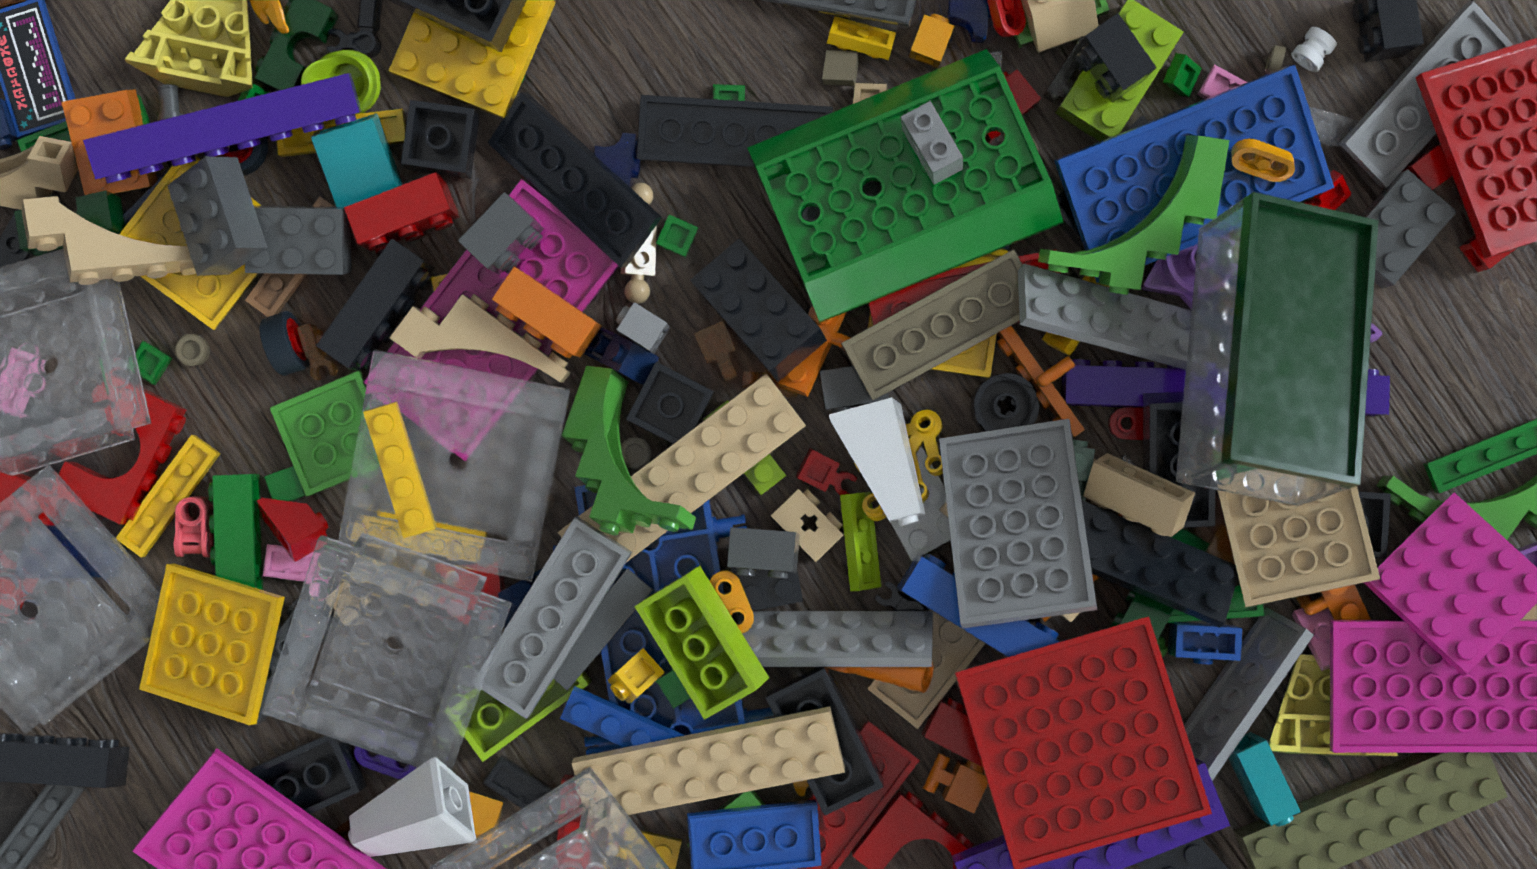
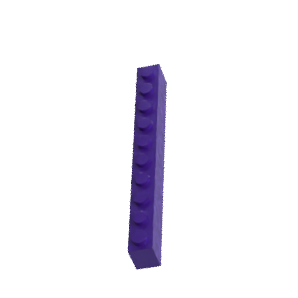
M1074 359L1072 361L1075 367L1062 375L1061 396L1068 406L1143 408V393L1209 390L1217 401V411L1226 410L1229 370H1219L1218 364H1199V369L1189 371L1167 365V368H1154V362H1135V367H1122V361L1109 360L1103 361V366H1090V360ZM1368 369L1365 416L1389 415L1390 376L1379 375V370Z

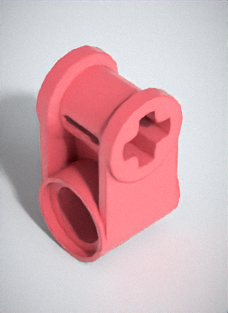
M203 496L184 498L176 505L174 553L176 557H183L185 554H202L203 557L210 558L211 548L214 546V535L210 532L209 519L211 514H213V507L211 502ZM191 503H195L200 509V515L197 519L192 518L189 514L188 509Z

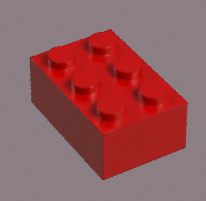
M436 172L344 207L357 244L369 251L375 250L376 254L382 253L391 239L395 241L405 239L406 242H411L423 237V231L434 227L436 231L446 229L454 224V219L460 218L447 182Z

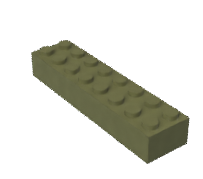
M1489 752L1416 753L1298 803L1301 812L1293 815L1294 820L1286 825L1276 827L1274 824L1270 826L1260 819L1234 830V834L1249 869H1338L1508 796Z

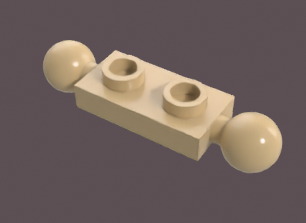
M636 183L631 186L649 205L651 204L653 191L649 185ZM657 226L628 266L621 268L622 275H631V280L626 284L624 292L626 298L632 303H643L650 295V287L644 281V276H655Z

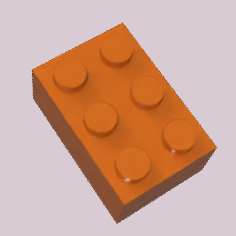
M136 89L61 102L84 195L105 190L114 194L158 185L156 171L140 175L138 169L130 171L132 177L107 184L105 177L95 180L83 142L85 139L143 125Z
M513 267L492 298L493 301L499 304L496 308L499 313L515 322L520 318L526 323L523 327L524 330L541 340H544L545 337L553 341L550 347L569 359L572 355L581 358L602 327L601 324L516 267Z

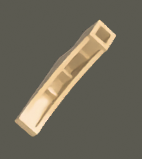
M39 136L34 146L21 153L0 159V206L22 210L23 199L50 197L53 190L67 192L78 171L72 142Z
M58 196L23 199L22 216L28 249L37 248L39 251H51L58 246H63L69 283L78 282L81 285H91L103 279L123 282L131 280L134 276L147 275L149 278H161L168 273L181 272L183 275L196 274L188 246L154 244L110 232L85 220L59 203Z
M462 294L441 324L438 323L440 316L426 306L422 310L412 307L390 337L391 340L416 358H422L425 353L457 349L481 350L521 360L542 370L561 383H564L571 373L565 368L568 362L554 352L549 356L538 349L542 343L527 332L522 337L512 330L516 325L501 313L497 318L487 311L490 305L475 294L471 298Z

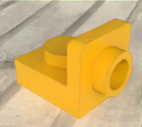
M642 648L608 679V682L611 684L610 688L618 699L625 700L630 704L665 672L646 650Z

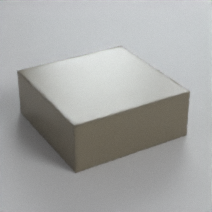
M826 50L822 75L823 84L855 86L859 63L858 52Z

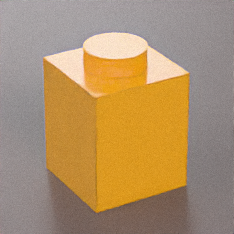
M924 14L909 58L938 68L954 25L949 24V20L941 15L931 14L930 17Z

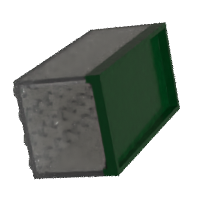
M1252 192L1199 229L1176 482L1296 506L1360 485L1379 220Z

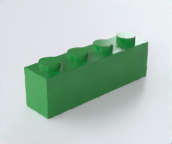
M260 474L212 476L213 482L209 483L208 495L210 501H213L214 514H211L209 519L210 532L214 534L215 546L211 548L210 559L211 564L215 566V574L218 577L263 590L261 516L257 505V500L260 499Z

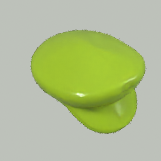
M339 50L324 55L320 60L311 63L304 70L301 78V85L351 73L362 112L355 114L364 113L369 110L377 101L381 90L380 73L375 63L365 54L355 50Z

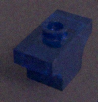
M949 0L947 16L949 24L965 28L970 35L971 42L984 43L987 37L988 18H992L987 0Z
M622 133V137L617 144L610 147L595 146L594 154L631 188L633 178L639 179L641 160L636 159L638 139L636 134Z

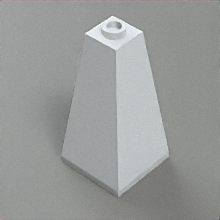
M891 397L829 414L833 427L888 520L891 522L898 521L899 526L919 522L917 516L924 515L925 510L901 404Z
M433 757L349 816V840L353 847L358 848L369 857L476 841L468 784L437 757Z

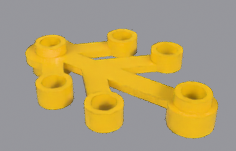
M932 410L917 412L912 417L911 422L906 424L919 487L924 489L921 495L923 502L928 499L929 490L925 483H923L916 454L923 442L928 456L925 460L927 471L933 476L943 474L942 460L936 437L942 430V421L939 415ZM926 420L931 421L927 428L920 427L922 422ZM934 461L941 462L937 469H931L930 466ZM871 493L863 500V511L870 520L881 521L887 516L880 504L875 509L870 508L871 502L877 500L874 494Z

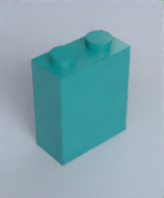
M377 113L316 131L311 136L336 207H346L403 185Z
M1253 732L1245 734L1228 758L1254 814L1270 826L1274 824L1276 827L1286 825L1294 820L1293 815L1301 812L1267 740Z

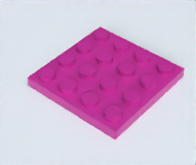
M1455 492L1378 567L1380 580L1364 583L1462 676L1468 674L1537 604V567Z

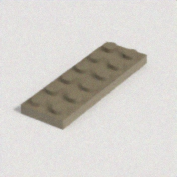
M1015 250L1002 255L841 343L872 401L1020 321L1018 270L1022 263Z

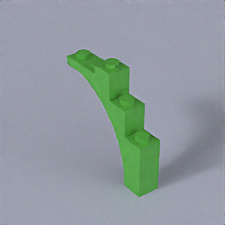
M1186 135L1182 157L1168 190L1154 209L1141 222L1122 236L1089 250L1068 253L1040 249L1038 262L1049 264L1048 270L1068 273L1069 267L1080 268L1079 275L1099 277V284L1108 285V292L1128 295L1129 289L1141 290L1146 257L1166 260L1167 253L1178 255L1184 222L1203 225L1204 219L1216 220L1230 140Z
M586 366L562 437L572 444L573 450L583 454L575 477L586 484L585 488L587 490L597 493L589 518L600 525L599 529L611 535H619V532L633 534L636 525L648 528L651 524H657L659 527L672 532H678L679 528L693 530L696 521L694 515L681 505L656 502L648 499L636 486L628 472L621 450L619 434L622 402L628 381L611 368Z
M1537 475L1506 494L1467 504L1506 540H1508L1523 517L1525 522L1537 529ZM1383 476L1376 485L1384 493L1391 494L1390 503L1395 506L1402 504L1410 510L1408 515L1420 524L1445 502L1418 494L1395 476Z

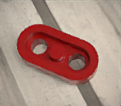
M987 0L994 28L999 35L1011 37L1019 35L1024 30L1026 17L1021 0Z
M1126 407L1113 411L1108 419L1110 433L1115 438L1121 440H1143V408ZM1124 417L1131 421V426L1127 430L1121 427V420Z

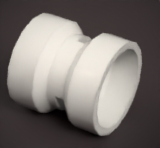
M1311 27L1304 36L1305 42L1297 45L1291 56L1303 68L1317 72L1324 64L1323 58L1325 55L1332 53L1337 46V42L1326 31L1317 27Z

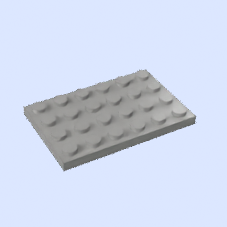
M1063 419L940 438L939 443L962 628L1097 610L1070 420Z

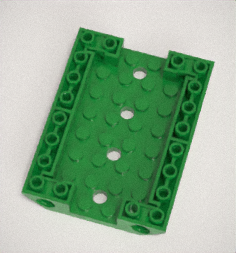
M987 49L747 147L819 323L1063 223L1052 181L1000 65ZM929 101L933 104L963 156V170L933 185L902 131L901 116ZM991 131H998L1004 136V141L1000 145L993 146L986 142V135ZM870 181L878 182L882 187L880 193L876 196L866 195L863 192V187L866 183ZM809 206L817 207L820 210L818 219L811 222L804 220L802 212L805 208Z

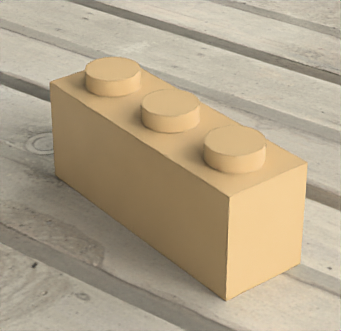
M1106 453L1093 462L1083 496L1092 500L1098 507L1112 509L1122 514V517L1128 521L1140 522L1150 527L1158 535L1172 537L1184 527L1195 492Z

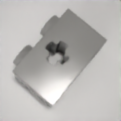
M931 101L901 116L902 131L933 185L963 170V156Z
M635 302L630 308L625 306L616 319L619 325L616 330L621 335L653 354L670 330L667 322Z

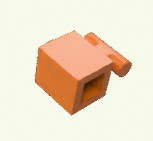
M938 753L923 789L935 794L939 783L946 785L942 793L945 801L975 813L988 785L983 766L981 767L967 760L966 764L958 760L953 772L946 770L950 757Z

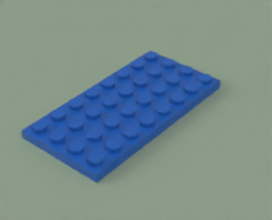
M1295 65L1286 66L1054 160L1085 250L1104 245L1134 228L1154 209L1168 190L1176 174L1182 157L1186 135H1199L1230 141L1216 220L1204 219L1203 225L1184 222L1179 251L1242 226L1244 198L1252 192L1301 202L1334 188ZM1256 139L1287 150L1294 157V174L1285 181L1271 182L1239 171L1232 165L1231 149L1240 140ZM1146 257L1145 265L1160 259ZM1095 277L1096 283H1099V277Z

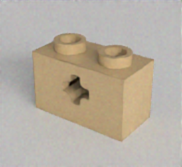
M797 489L771 514V517L785 531L800 534L799 545L817 562L843 536L839 531L843 525L831 512L825 516L817 508L821 502L808 489L803 493ZM806 514L808 517L815 515L817 517L815 521L817 528L814 531L809 528L805 531L802 530L801 527L804 523L800 518Z

